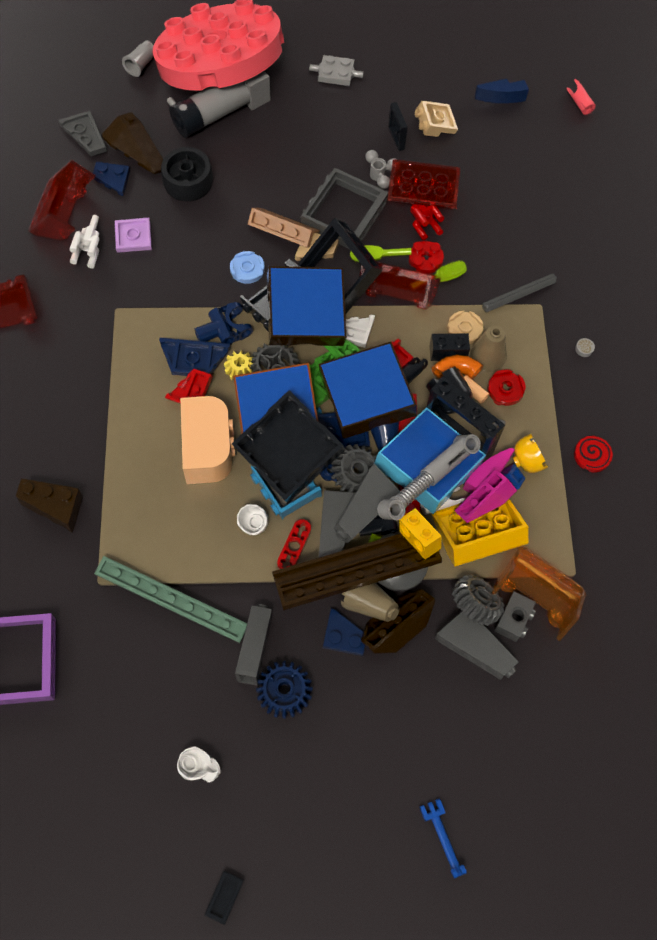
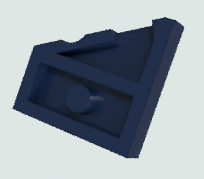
M96 162L93 179L104 184L108 189H114L118 192V195L123 196L130 167Z
M331 609L323 648L363 656L365 645L362 644L361 638L364 632L336 610Z

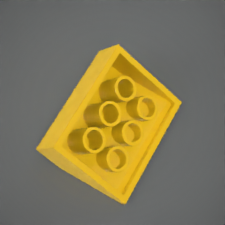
M510 499L503 505L469 523L464 521L455 512L462 503L436 511L434 514L431 513L437 530L442 536L441 540L454 566L529 544L528 525Z

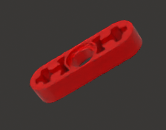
M300 519L294 523L277 560L278 570L284 568L281 562H286L288 555L291 556V566L298 563L311 534V525L307 520ZM305 526L306 531L302 532L300 539L297 537L299 534L298 528ZM292 542H297L300 548L297 551H291L288 546Z

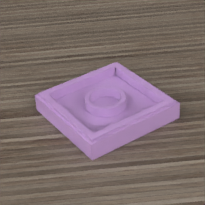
M149 218L115 220L117 253L152 250Z

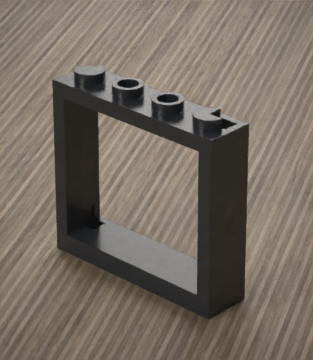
M334 218L297 265L299 267H315L339 236L343 239L365 268L364 273L344 295L346 315L383 269L346 221Z
M443 376L431 389L426 407L433 413L436 412L439 418L459 434H472L439 408L441 400L483 433L487 439L485 444L480 441L481 446L479 450L486 455L483 461L485 462L493 455L505 424ZM496 423V424H498L500 427H499L498 429H496L497 427H496L495 425H493V424Z

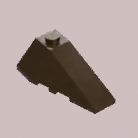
M132 112L117 116L102 133L105 141L115 150L120 149L123 151L124 156L137 160L138 165L153 174L160 173L163 158L140 120Z

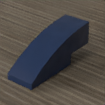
M506 78L477 85L475 99L491 103L526 101L529 88L525 80L509 83Z

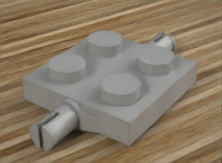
M323 55L320 65L310 64L309 71L318 72V82L350 86L353 77L363 78L364 71L354 70L355 59Z

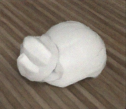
M195 746L181 752L177 762L178 773L186 780L203 779L207 782H212L221 773L218 762L214 758H210L205 751Z

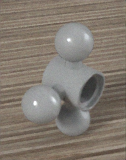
M369 150L365 158L368 163H371L370 177L377 181L379 188L387 189L391 181L385 175V170L391 172L398 171L400 162L392 158L386 164L384 159L379 158L375 150Z

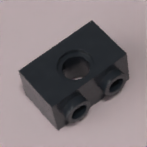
M469 333L432 334L429 345L431 361H440L452 355L468 356L470 352Z

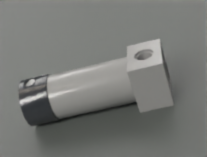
M263 71L235 85L224 88L208 87L177 103L172 97H169L167 102L170 105L171 119L179 133L187 138L205 126L245 105L254 110L269 102L270 79L267 73Z

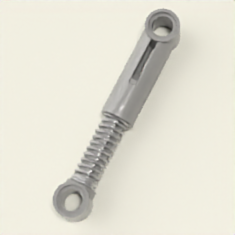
M474 434L458 435L454 439L453 444L423 468L420 475L404 487L402 491L390 499L382 500L377 507L378 515L384 520H400L405 514L407 505L417 499L424 490H427L429 486H435L470 454H475L479 451L481 446L480 439Z

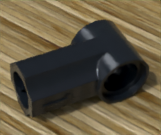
M377 515L359 532V535L362 537L380 533L381 535L398 532L396 520H384Z

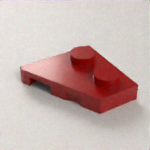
M193 369L185 379L177 384V388L170 394H166L165 398L181 404L180 398L203 397L206 395L213 376Z

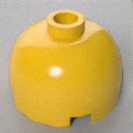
M529 434L516 443L514 448L516 456L512 458L517 467L521 466L524 471L529 473H537L548 468L546 463L542 464L545 462V459L534 440L530 441L533 436Z

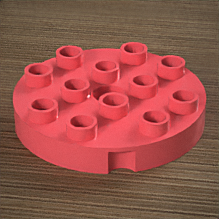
M236 0L234 4L209 8L207 3H199L191 7L190 15L184 18L174 17L168 19L164 24L166 30L159 35L153 46V56L159 75L167 84L179 89L202 91L212 86L224 88L235 85L260 74L280 57L282 53L281 44L285 42L280 19L272 11L271 6L253 4V0Z

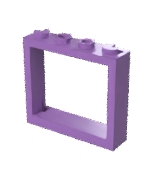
M52 613L0 617V627L43 624L42 690L0 694V705L55 700L56 618Z

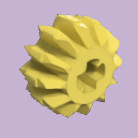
M241 350L237 354L233 351V356L227 355L224 367L226 368L225 373L230 376L231 380L234 379L233 376L252 373L250 367L253 364L251 363L253 357H250L249 352L243 354Z

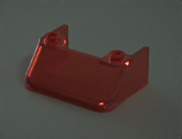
M70 160L46 184L28 232L35 236L60 241L67 239L75 231V228L67 223L74 204L78 198L84 197L87 191L85 189L86 185L96 175L75 161Z
M377 262L383 271L365 291L367 296L376 297L377 294L396 297L412 301L417 304V308L427 309L432 306L440 284V276ZM361 266L360 276L365 271L363 266Z

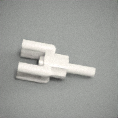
M93 215L89 226L83 228L82 232H75L69 249L72 252L71 264L77 263L80 252L83 250L87 251V255L90 256L87 266L94 268L99 254L97 246L100 238L99 232L95 230L99 216Z

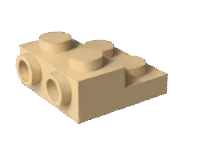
M421 101L415 110V117L419 118L420 121L419 129L423 130L424 135L438 137L441 132L455 134L458 130L449 104Z

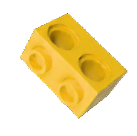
M416 508L399 520L400 533L425 560L441 549L442 536Z

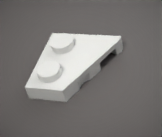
M369 315V318L359 319V317L346 319V340L356 346L365 348L375 315Z

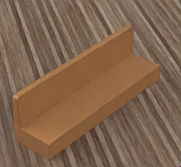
M252 208L247 224L305 247H310L313 234L320 231L263 208Z

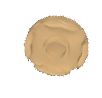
M458 311L450 317L447 331L448 334L469 333V343L472 344L482 335L483 321L474 312Z

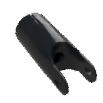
M415 357L402 368L408 384L427 367L428 361L426 359L420 361L418 357Z

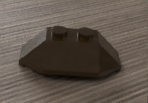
M422 589L417 590L415 593H408L397 597L394 601L398 604V616L389 622L376 618L369 620L361 638L362 644L374 654L397 653L427 626L435 599Z

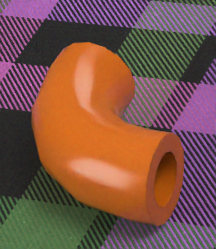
M452 355L437 362L432 367V372L437 378L443 377L442 372L456 367L462 374L474 379L482 370L483 365L469 356Z

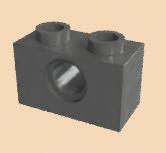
M514 591L494 631L514 642H517L520 637L524 638L528 627L525 625L528 620L531 621L536 613V609H534L536 602ZM512 614H518L521 617V621L514 620Z

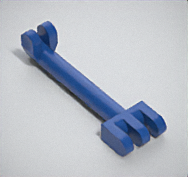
M437 799L435 803L438 809L435 810L432 802L427 803L430 810L429 813H427L424 805L419 808L425 822L432 820L451 866L450 871L455 879L467 872L464 865H459L440 819V815L446 812L441 800Z

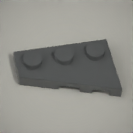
M90 111L58 120L60 126L90 156L107 152Z

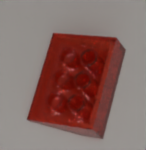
M393 159L387 201L456 209L460 167Z

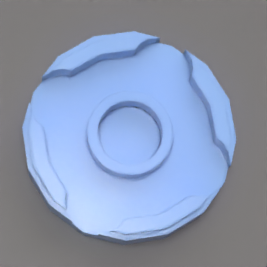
M243 251L236 254L230 262L232 277L244 284L258 281L265 272L262 257L251 251Z

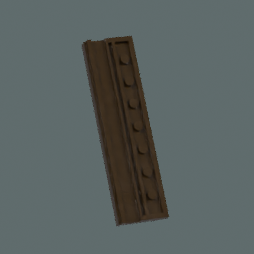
M400 533L272 571L283 610H287L442 563V557L439 551H437L425 560Z

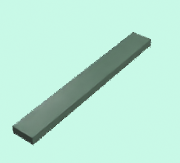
M103 556L94 573L111 583L238 643L242 641L247 623L108 557Z

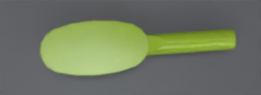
M365 246L376 261L384 256L411 255V248L383 250L379 246ZM350 251L351 259L355 262L358 261L352 251Z
M460 260L458 262L455 261V263L450 262V264L442 266V268L440 267L435 275L415 282L410 287L412 291H415L436 281L445 282L455 279L467 271L466 264L463 261L460 262Z

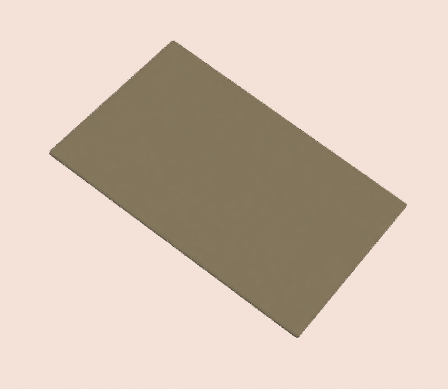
M540 304L503 305L489 312H485L482 309L483 305L352 306L345 315L346 319L352 317L362 319L369 318V315H375L366 347L357 346L361 351L391 341L394 342L399 338L401 340L400 346L414 358L418 357L420 361L423 359L428 361L427 367L408 384L411 392L417 394V416L427 406L430 392L426 385L433 378L436 381L439 379L432 372V367L439 362L431 361L429 345L432 334H448L447 325L449 319L458 311H471L477 314L483 321L482 335L491 326L501 327L505 332L507 359L499 370L508 369L512 370L517 376L519 374L525 381L526 389L521 401L510 406L496 405L490 396L482 404L476 401L496 418L506 422L492 456L509 448L514 449L516 443L521 438L532 434L533 438L530 441L534 440L545 459V462L542 464L546 463L548 468L537 473H529L524 471L521 466L518 467L525 480L520 489L509 498L528 525L529 544L454 566L441 540L439 553L442 557V563L428 567L423 580L460 579L464 575L467 576L469 574L472 576L477 575L478 578L482 577L483 579L574 577L576 569L542 306ZM216 307L117 308L114 315L99 564L103 556L165 585L275 583L272 571L278 570L277 560L294 523L300 519L307 520L310 523L311 534L297 564L319 558L324 490L340 491L342 487L341 485L335 486L334 481H326L319 474L313 482L316 487L320 486L322 497L312 500L284 517V519H281L279 514L275 515L270 507L272 503L269 499H264L260 492L261 486L259 483L255 484L250 476L252 474L251 465L236 449L235 456L232 457L231 472L225 479L213 483H186L182 462L181 404L170 401L165 396L177 388V384L187 376L171 374L159 338L198 341L194 328L210 323L211 320L208 313ZM243 310L232 320L235 324H250L253 332L247 338L233 342L227 355L233 356V351L239 354L242 350L243 354L249 352L250 357H252L253 352H257L258 347L263 348L264 343L269 346V332L261 322L255 321L251 313H246ZM219 337L206 341L221 343ZM476 342L470 344V352H471L472 346H473ZM312 344L288 345V348L292 347L293 353L298 355L297 359H299L300 364L309 362V365H312L317 357L329 352L324 346ZM226 355L211 374L213 377L205 396L217 397L225 403L229 419H233L235 441L242 432L234 379L231 380L230 376L225 373L224 363L227 361ZM283 358L282 362L289 366V363ZM260 365V368L262 370H267L266 368H264V365ZM481 370L472 380L488 392L487 386L490 378L497 371L485 372ZM504 384L503 389L506 391H509V389L511 388L507 387L506 384ZM330 399L319 406L322 414L334 413V407ZM457 413L448 414L485 444L487 437L480 435L481 432ZM370 430L368 431L370 447L365 448V451L372 449L371 455L374 456L379 451ZM512 457L504 468L515 464ZM354 467V472L359 474V470ZM464 484L459 486L460 489L452 493L450 499L459 500L465 498L466 500L471 494L463 489ZM269 485V487L279 500L282 507L288 505L283 500V498ZM305 487L291 502L308 493L307 488ZM247 504L260 506L268 515V525L265 531L259 535H248L237 524V514ZM420 510V514L438 532L431 513L424 515ZM396 520L398 528L396 533H400L399 520ZM305 526L298 528L299 534L297 537L300 539L302 532L306 531ZM358 533L346 544L344 550L367 544L371 535L360 537ZM380 533V534H375V535L380 536V537L385 536V535H381V533ZM292 542L288 547L291 551H297L300 545L297 542ZM288 555L286 562H281L284 568L291 566L290 555ZM98 576L97 582L99 585H116Z

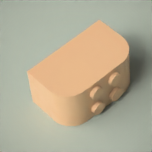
M213 396L180 398L182 462L186 483H213L225 479L231 472L232 457L235 456V448L232 445L235 439L233 419H229L227 406L222 400Z

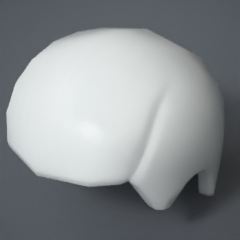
M247 504L239 510L237 524L246 534L259 535L265 531L268 525V515L260 506Z

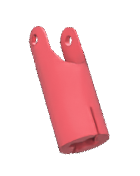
M575 79L577 91L573 93L568 87L567 91L582 114L587 115L595 109L596 105L581 83Z

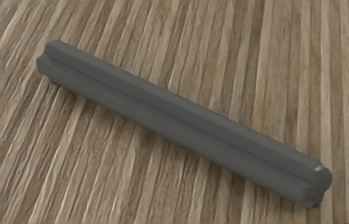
M551 273L483 303L482 309L485 312L492 311L556 283L557 276Z

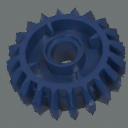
M286 661L282 662V667H279V664L275 662L274 670L270 666L267 667L269 674L261 673L265 680L258 679L257 683L263 687H257L256 692L263 694L257 696L258 701L265 700L262 702L261 707L269 706L267 709L268 714L275 710V718H278L279 712H282L283 719H286L287 712H290V716L293 718L295 717L293 710L296 709L301 714L302 709L300 705L305 708L308 707V703L305 700H311L312 698L310 694H307L313 691V687L307 686L311 683V679H304L308 675L307 671L300 674L302 667L299 665L295 670L294 662L290 663V667H286ZM282 685H287L290 688V692L287 694H281L278 690Z

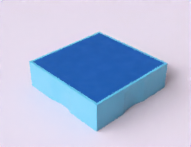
M426 407L378 452L374 464L394 482L402 487H406L420 475L423 468L453 444L454 439L461 434ZM480 450L475 454H470L435 486H429L427 490H424L416 500L434 514L451 497L454 490L464 484L470 475L482 464L486 455Z

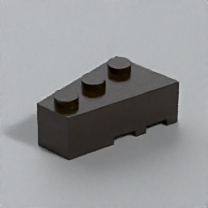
M21 478L16 493V498L22 506L50 519L55 524H59L73 533L83 499L79 488Z

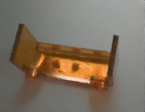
M525 547L518 548L498 577L491 592L495 595L499 589L504 592H514L517 589L549 611L547 616L550 624L559 628L557 635L559 641L579 620L586 596L582 586Z

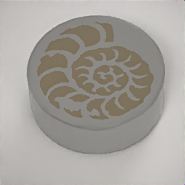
M587 338L580 339L575 347L577 354L582 357L590 356L595 349L594 343Z

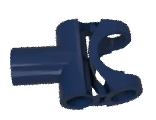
M234 302L221 308L216 307L208 313L211 322L194 328L198 341L206 342L219 337L221 343L232 345L233 342L250 336L253 332L250 324L243 325L232 322L243 311L241 304Z

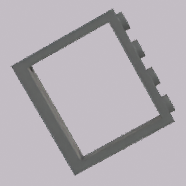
M334 168L330 175L327 174L324 184L319 186L315 197L310 199L308 207L303 209V214L300 217L301 223L320 230L317 234L323 233L328 225L313 217L337 184L374 202L354 232L362 242L386 206L388 192ZM339 236L337 238V240H339V244L349 249V247L346 245L343 239Z

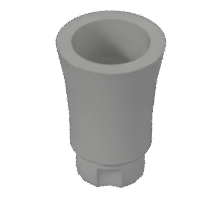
M144 41L130 54L123 57L122 65L124 69L132 76H140L145 66L153 58L154 45L150 41Z

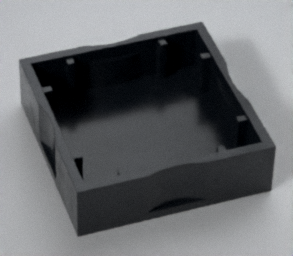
M290 390L272 405L259 421L252 424L232 443L234 448L287 504L345 451L344 445L311 415L308 408Z

